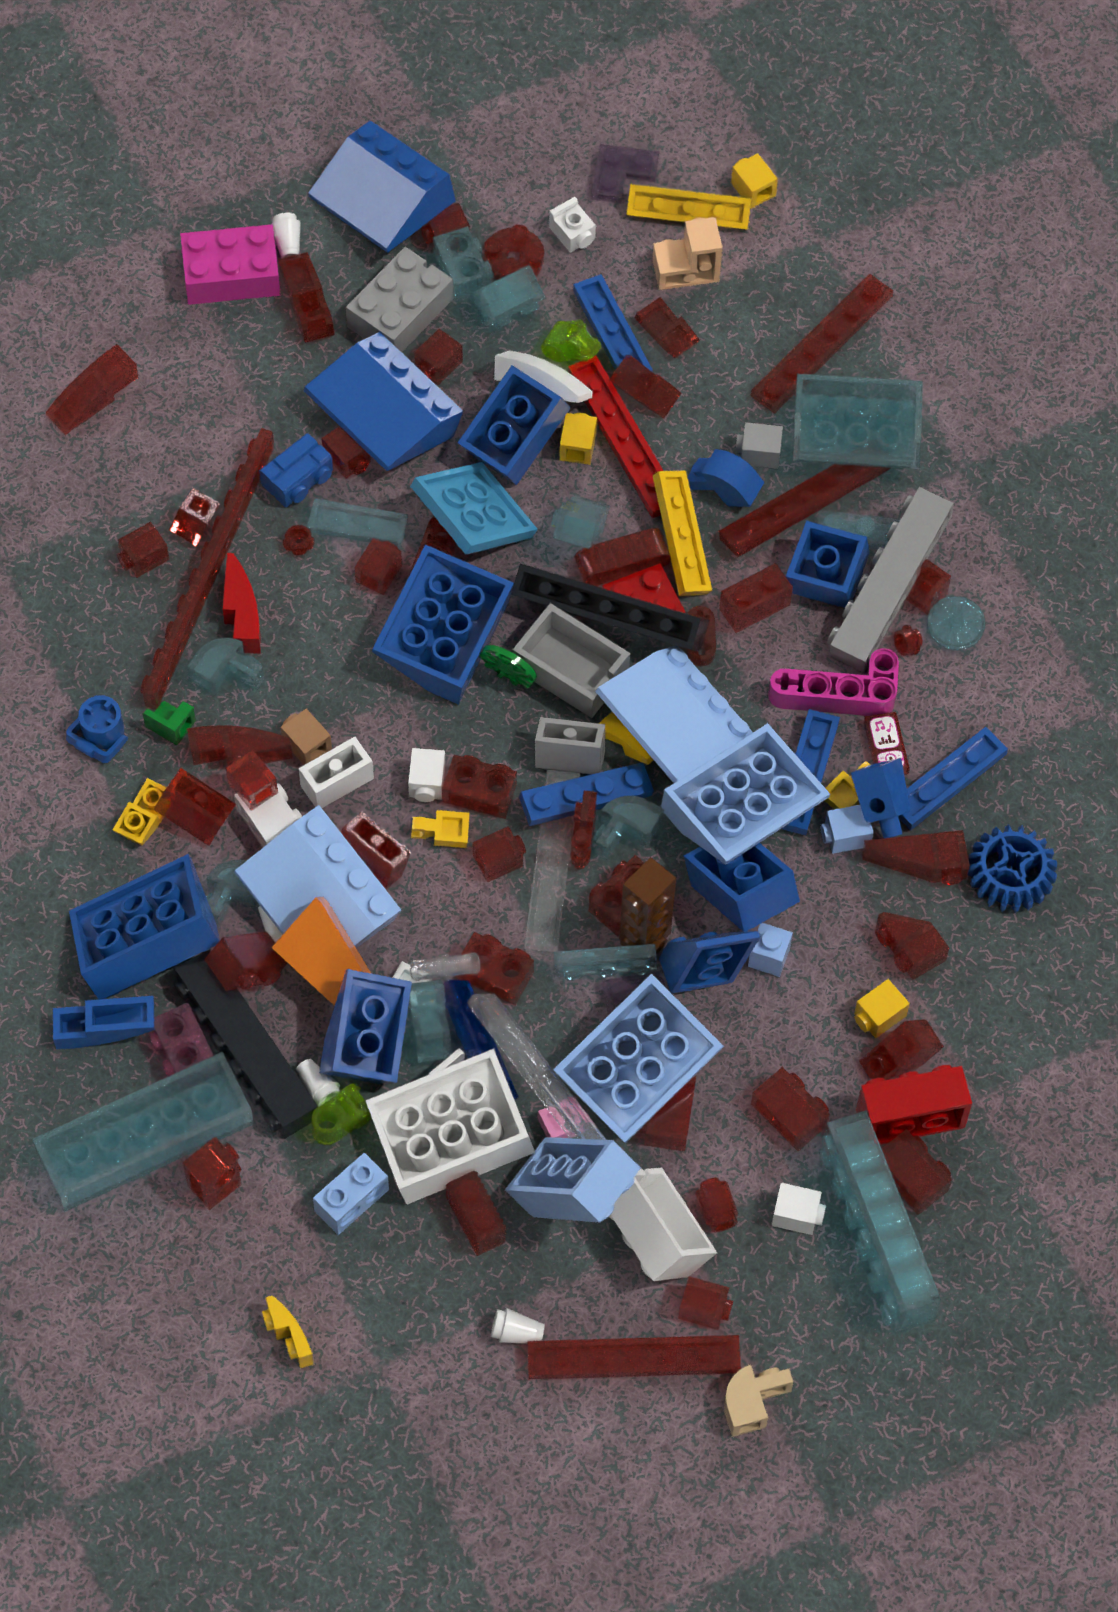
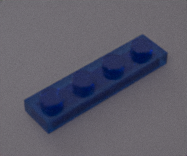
M446 979L438 988L443 998V1004L450 1014L455 1026V1032L461 1040L468 1059L494 1049L513 1098L516 1100L519 1098L470 982L468 980Z

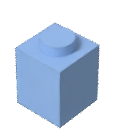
M860 805L829 810L826 813L825 823L821 824L823 842L825 844L830 843L832 854L871 847L873 829L871 822L866 823Z
M761 923L758 928L760 939L749 956L748 967L780 977L790 950L793 932Z

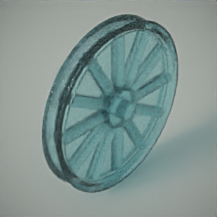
M950 596L939 600L932 606L928 614L927 628L931 637L939 645L952 650H962L972 647L981 639L986 622L983 611L975 602L961 596Z

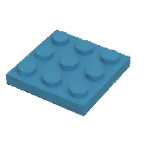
M483 462L415 477L410 485L420 500L427 506L465 554L532 538L538 530Z

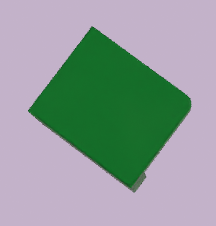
M163 701L155 712L146 709L143 713L145 727L175 745L180 743L196 722L194 707L182 701L178 708Z

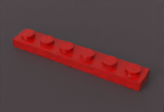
M594 355L568 366V373L579 379L592 391V398L584 402L592 416L597 417L599 428L652 519L660 516L661 512L653 475L658 471L664 470L598 357Z

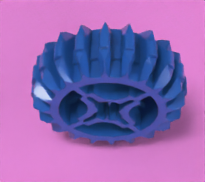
M1008 824L1005 826L1003 833L995 827L992 829L991 835L984 832L980 842L974 843L972 847L973 853L969 854L967 861L970 865L967 869V875L973 877L970 881L971 888H979L978 898L989 896L987 902L989 907L997 901L1001 903V911H1004L1007 904L1012 905V909L1016 913L1019 911L1021 903L1029 910L1033 906V901L1040 904L1044 900V895L1051 893L1052 884L1055 883L1057 874L1054 872L1057 869V861L1052 859L1054 856L1053 849H1045L1047 844L1046 838L1038 841L1035 840L1037 835L1035 830L1027 835L1024 833L1023 825L1015 832L1012 831L1011 826ZM998 852L999 862L994 863V867L987 869L986 860L993 853ZM1037 867L1038 877L1027 885L1025 881L1026 874L1030 873L1032 868Z

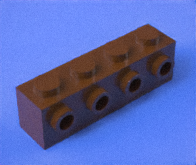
M652 857L623 884L620 944L627 953L632 956L637 954L643 960L651 953L657 955L668 941L666 938L671 934L676 877Z

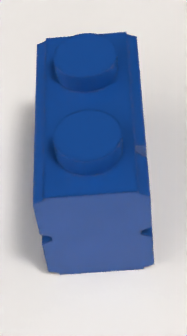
M305 434L259 470L261 485L284 507H287L293 502H301L307 496L309 489L315 484L325 483L332 475L333 462L331 454L319 445L311 435Z

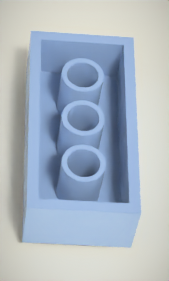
M545 1137L505 1191L532 1217L600 1223L611 1215L614 1210V1203L620 1195L631 1188L635 1181L634 1177L641 1167L613 1140Z

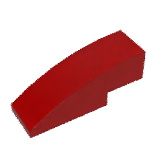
M227 553L223 597L224 624H234L233 641L235 653L261 654L260 623L257 602L251 583L235 554Z

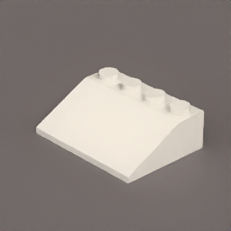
M494 1049L366 1100L391 1170L406 1204L535 1153Z

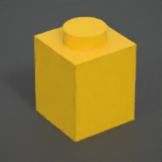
M758 153L749 158H743L732 166L731 184L741 197L752 198L751 209L776 196L778 178Z
M567 413L565 415L560 441L561 461L591 465L596 438L597 417L589 416L585 413Z
M887 979L857 1001L854 1012L855 1021L864 1032L869 1031L877 1038L907 1016L910 1003L893 983Z

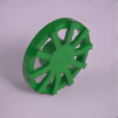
M486 645L481 651L479 657L484 660V666L497 672V677L502 678L504 676L513 685L521 684L525 688H529L535 682L537 674L534 669L516 654L495 645Z

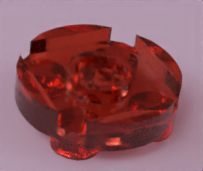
M517 224L512 228L499 230L485 241L484 266L494 279L501 282L502 280L510 281L512 284H523L539 275L544 263V246L534 233L528 231L526 226ZM509 252H519L520 259L515 260L513 257L508 259Z

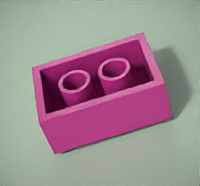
M273 224L180 233L188 305L280 296Z

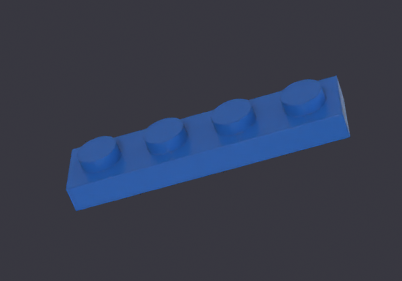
M602 274L573 284V292L623 386L626 387L652 377L653 369Z
M809 709L795 755L822 784L840 717ZM814 807L781 829L806 836Z
M984 727L907 788L910 811L899 815V819L912 830L1006 756L1008 748L987 727Z
M641 762L521 791L519 799L528 824L532 826L652 796L654 790L644 763Z

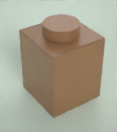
M307 708L299 714L290 715L280 727L282 742L303 765L332 750L331 735Z

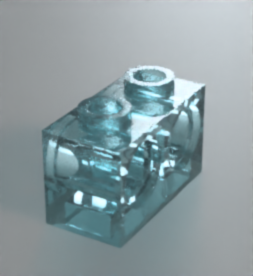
M468 227L433 237L434 256L442 272L453 278V297L455 302L490 291V279L493 278L491 265L488 261H483L480 241L478 237H472Z

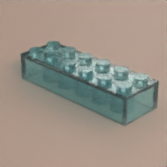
M223 1052L32 1140L41 1164L64 1212L250 1127L254 1123L252 1110Z
M867 1111L828 1122L825 1135L822 1136V1148L819 1149L820 1158L824 1168H830L834 1179L831 1180L834 1195L837 1200L842 1198L846 1210L843 1211L844 1220L849 1231L855 1230L858 1242H855L856 1251L860 1261H867L871 1273L867 1274L868 1282L874 1294L879 1293L883 1305H880V1312L885 1325H891L894 1333L898 1334L934 1322L941 1298Z

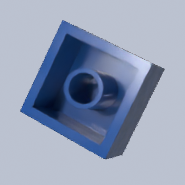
M806 521L786 574L788 592L845 608L847 603L854 598L870 554L868 538Z

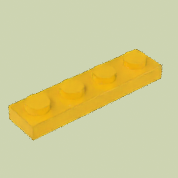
M630 184L627 215L680 222L691 221L695 218L716 217L717 226L748 230L752 198Z
M686 470L658 471L653 475V481L679 596L706 595L713 590Z

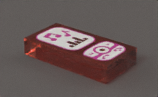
M890 712L864 716L863 722L873 764L901 758L904 775L909 774L910 767L897 713Z

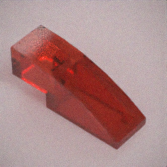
M308 252L278 259L285 287L304 342L335 335L332 316L324 299L323 288Z
M116 344L96 359L68 385L45 412L46 415L64 435L68 434L114 402V394L139 378L136 363Z
M232 725L187 728L194 765L226 759L229 771L293 758L290 738L273 732Z

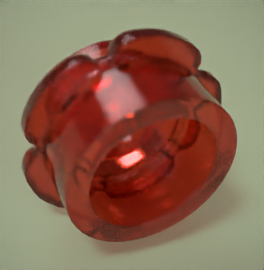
M303 525L291 526L286 531L285 539L283 540L284 548L288 552L292 551L294 555L306 554L307 550H311L315 543L314 537H311V531ZM300 539L302 542L296 543V540Z
M904 625L902 630L896 631L894 634V644L901 655H917L920 652L923 639L917 629H912L910 625Z

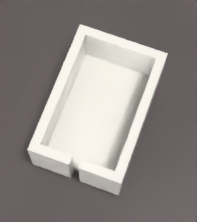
M663 1168L640 1169L634 1177L635 1181L631 1188L622 1193L614 1203V1210L609 1217L616 1222L622 1232L624 1242L634 1250L641 1261L640 1266L643 1272L653 1281L689 1277L711 1259L717 1251Z

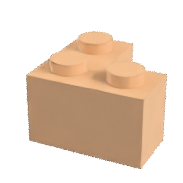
M716 217L695 218L691 221H685L684 239H667L653 243L652 260L659 290L720 281L722 243Z

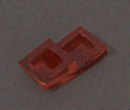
M661 297L638 311L634 317L651 337L674 358H677L700 342V339L682 316L677 318Z
M627 354L609 379L629 396L662 418L666 417L682 394L660 375L654 374L633 356Z

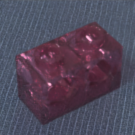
M189 1003L155 1017V1030L149 1032L148 1035L155 1051L157 1052L162 1049L166 1060L162 1061V1065L169 1080L175 1078L179 1087L182 1088L218 1072L215 1057ZM171 1029L182 1030V1033L176 1037L166 1035ZM186 1057L196 1059L193 1064L188 1066L180 1064V1061Z

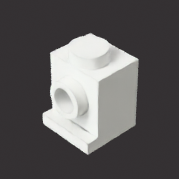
M575 197L550 210L549 228L570 253L578 248H586L593 242L596 225L578 205V200Z

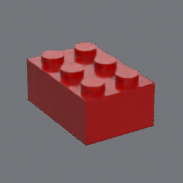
M941 1065L934 1068L932 1072L918 1074L916 1071H910L901 1074L896 1079L874 1078L867 1081L865 1085H861L856 1113L864 1144L867 1148L963 1129L966 1127L973 1103L962 1066Z

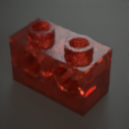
M454 754L442 787V800L444 803L506 819L517 786V771L504 764L492 765L481 762L474 756L464 755L462 757ZM462 777H468L472 779V781L468 783H461L458 781V779ZM497 785L503 787L504 789L495 792L490 790L489 788Z
M634 855L628 862L625 860L620 862L613 870L612 877L605 883H598L589 894V912L617 937L620 935L623 884L645 863L637 855ZM609 901H615L619 903L620 906L617 908H609L605 905V903Z
M474 932L455 964L456 978L516 1006L534 974V960L521 949L514 948L512 950L502 945L497 938L491 935L484 934L482 936ZM480 955L489 958L485 963H478L473 959ZM512 969L520 974L515 977H507L503 973Z
M216 1136L183 1161L188 1187L209 1211L242 1185L240 1178L242 1169L237 1161L240 1159L239 1155L229 1143L226 1142L223 1145Z

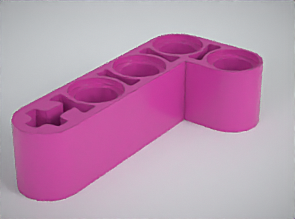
M881 648L875 650L869 660L867 675L779 669L772 674L770 679L769 700L771 704L781 709L804 711L811 709L819 712L875 717L889 715L893 711L897 695L898 656L890 649ZM883 666L888 668L889 670L881 671L876 667ZM817 689L823 693L813 694L810 690ZM850 692L853 693L855 696L847 697L842 693ZM884 695L888 699L881 700L876 698L875 696Z

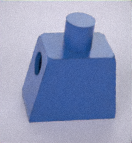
M901 758L871 764L851 772L866 823L879 821L883 839L901 835L902 829L898 816L910 811Z

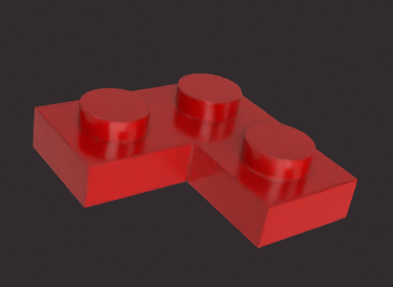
M661 563L602 585V588L686 613Z

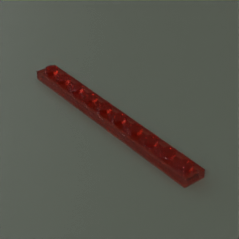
M261 428L257 438H252L249 443L247 461L238 467L235 479L237 483L234 490L229 489L224 500L225 510L222 516L218 515L214 521L211 541H206L203 545L200 556L202 561L199 568L192 570L189 578L190 588L187 594H182L178 601L177 617L175 621L168 623L165 631L166 641L163 648H158L153 658L154 668L151 675H146L142 681L140 692L144 696L146 707L156 710L164 697L260 481L259 470L267 465L274 450L273 431Z

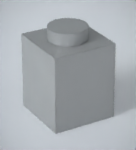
M745 422L744 435L737 434L736 453H741V458L751 466L778 469L783 426Z

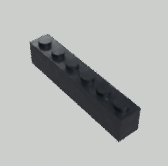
M525 564L519 565L511 595L547 606L551 603L563 611L695 651H701L710 621Z
M211 949L198 954L175 968L177 981L174 983L178 994L183 1000L190 999L194 1005V1008L191 1010L200 1026L207 1024L212 1032L209 1035L211 1042L219 1053L222 1051L226 1052L230 1058L227 1064L236 1079L243 1077L248 1085L245 1088L248 1097L255 1106L258 1104L262 1105L266 1111L263 1117L271 1131L274 1133L279 1130L283 1138L286 1139L319 1119L318 1105Z

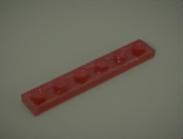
M869 274L751 390V397L775 414L893 297L894 290Z
M873 441L719 530L720 540L737 557H740L893 468L892 458Z
M739 1335L527 1341L528 1379L731 1374L741 1370Z

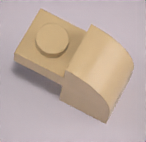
M748 1365L732 1377L727 1387L724 1403L725 1416L732 1437L766 1428L768 1416L763 1399L791 1392L793 1379L789 1369L780 1371L779 1368H770L762 1371L759 1377L755 1378L751 1365Z

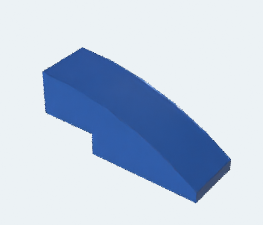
M153 996L86 1000L85 1006L53 1008V1041L56 1049H73L101 1045L155 1030Z

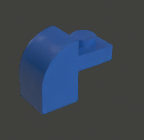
M715 449L710 458H698L687 477L690 489L714 490L729 507H751L765 483L754 468L744 459L719 449Z

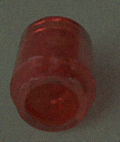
M710 1178L700 1183V1188L695 1192L705 1224L710 1226L712 1232H721L734 1227L738 1223L736 1218L738 1210L728 1182L720 1181L719 1178Z

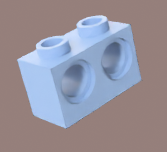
M363 1153L313 1197L314 1210L339 1235L389 1190L388 1176Z

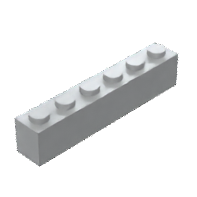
M921 487L918 488L914 497L911 495L907 497L901 510L904 515L899 523L894 521L887 534L889 541L884 549L880 547L877 550L872 561V565H874L870 575L866 573L863 575L857 591L860 592L855 601L850 600L847 603L842 614L845 620L840 628L834 627L828 638L827 644L830 645V657L865 673L869 666L871 654L878 650L949 523L954 503Z

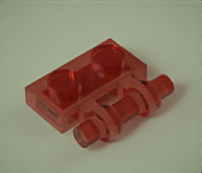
M584 790L582 803L576 802L575 823L571 839L572 851L570 859L576 869H584L590 862L597 805V792Z

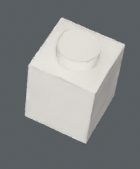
M412 748L408 782L409 797H413L421 802H431L434 799L442 800L445 774L444 750Z
M781 1183L772 1226L812 1235L815 1224L822 1226L826 1205L819 1204L822 1192Z

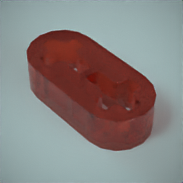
M696 606L690 609L687 614L710 620L704 637V649L706 652L705 655H699L698 651L687 648L686 652L694 665L702 667L709 665L715 659V617L709 608Z

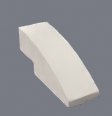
M506 351L495 355L494 380L501 381L511 365H513L562 397L564 401L579 403L592 398V391L579 379L546 360L514 351Z

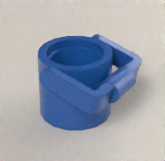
M105 695L88 698L79 709V717L66 730V741L102 763L111 761L128 740V737L124 735V722L118 703ZM80 728L84 738L75 735Z

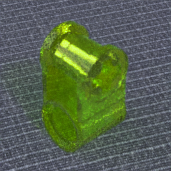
M583 320L557 321L543 341L540 349L547 358L558 363L563 361H587L599 352L601 343L597 338H593L586 330L587 325Z
M357 1083L346 1086L336 1096L314 1110L312 1114V1136L319 1144L332 1145L372 1120L366 1100L359 1093L360 1087ZM324 1121H330L335 1126L330 1129H324L319 1124Z

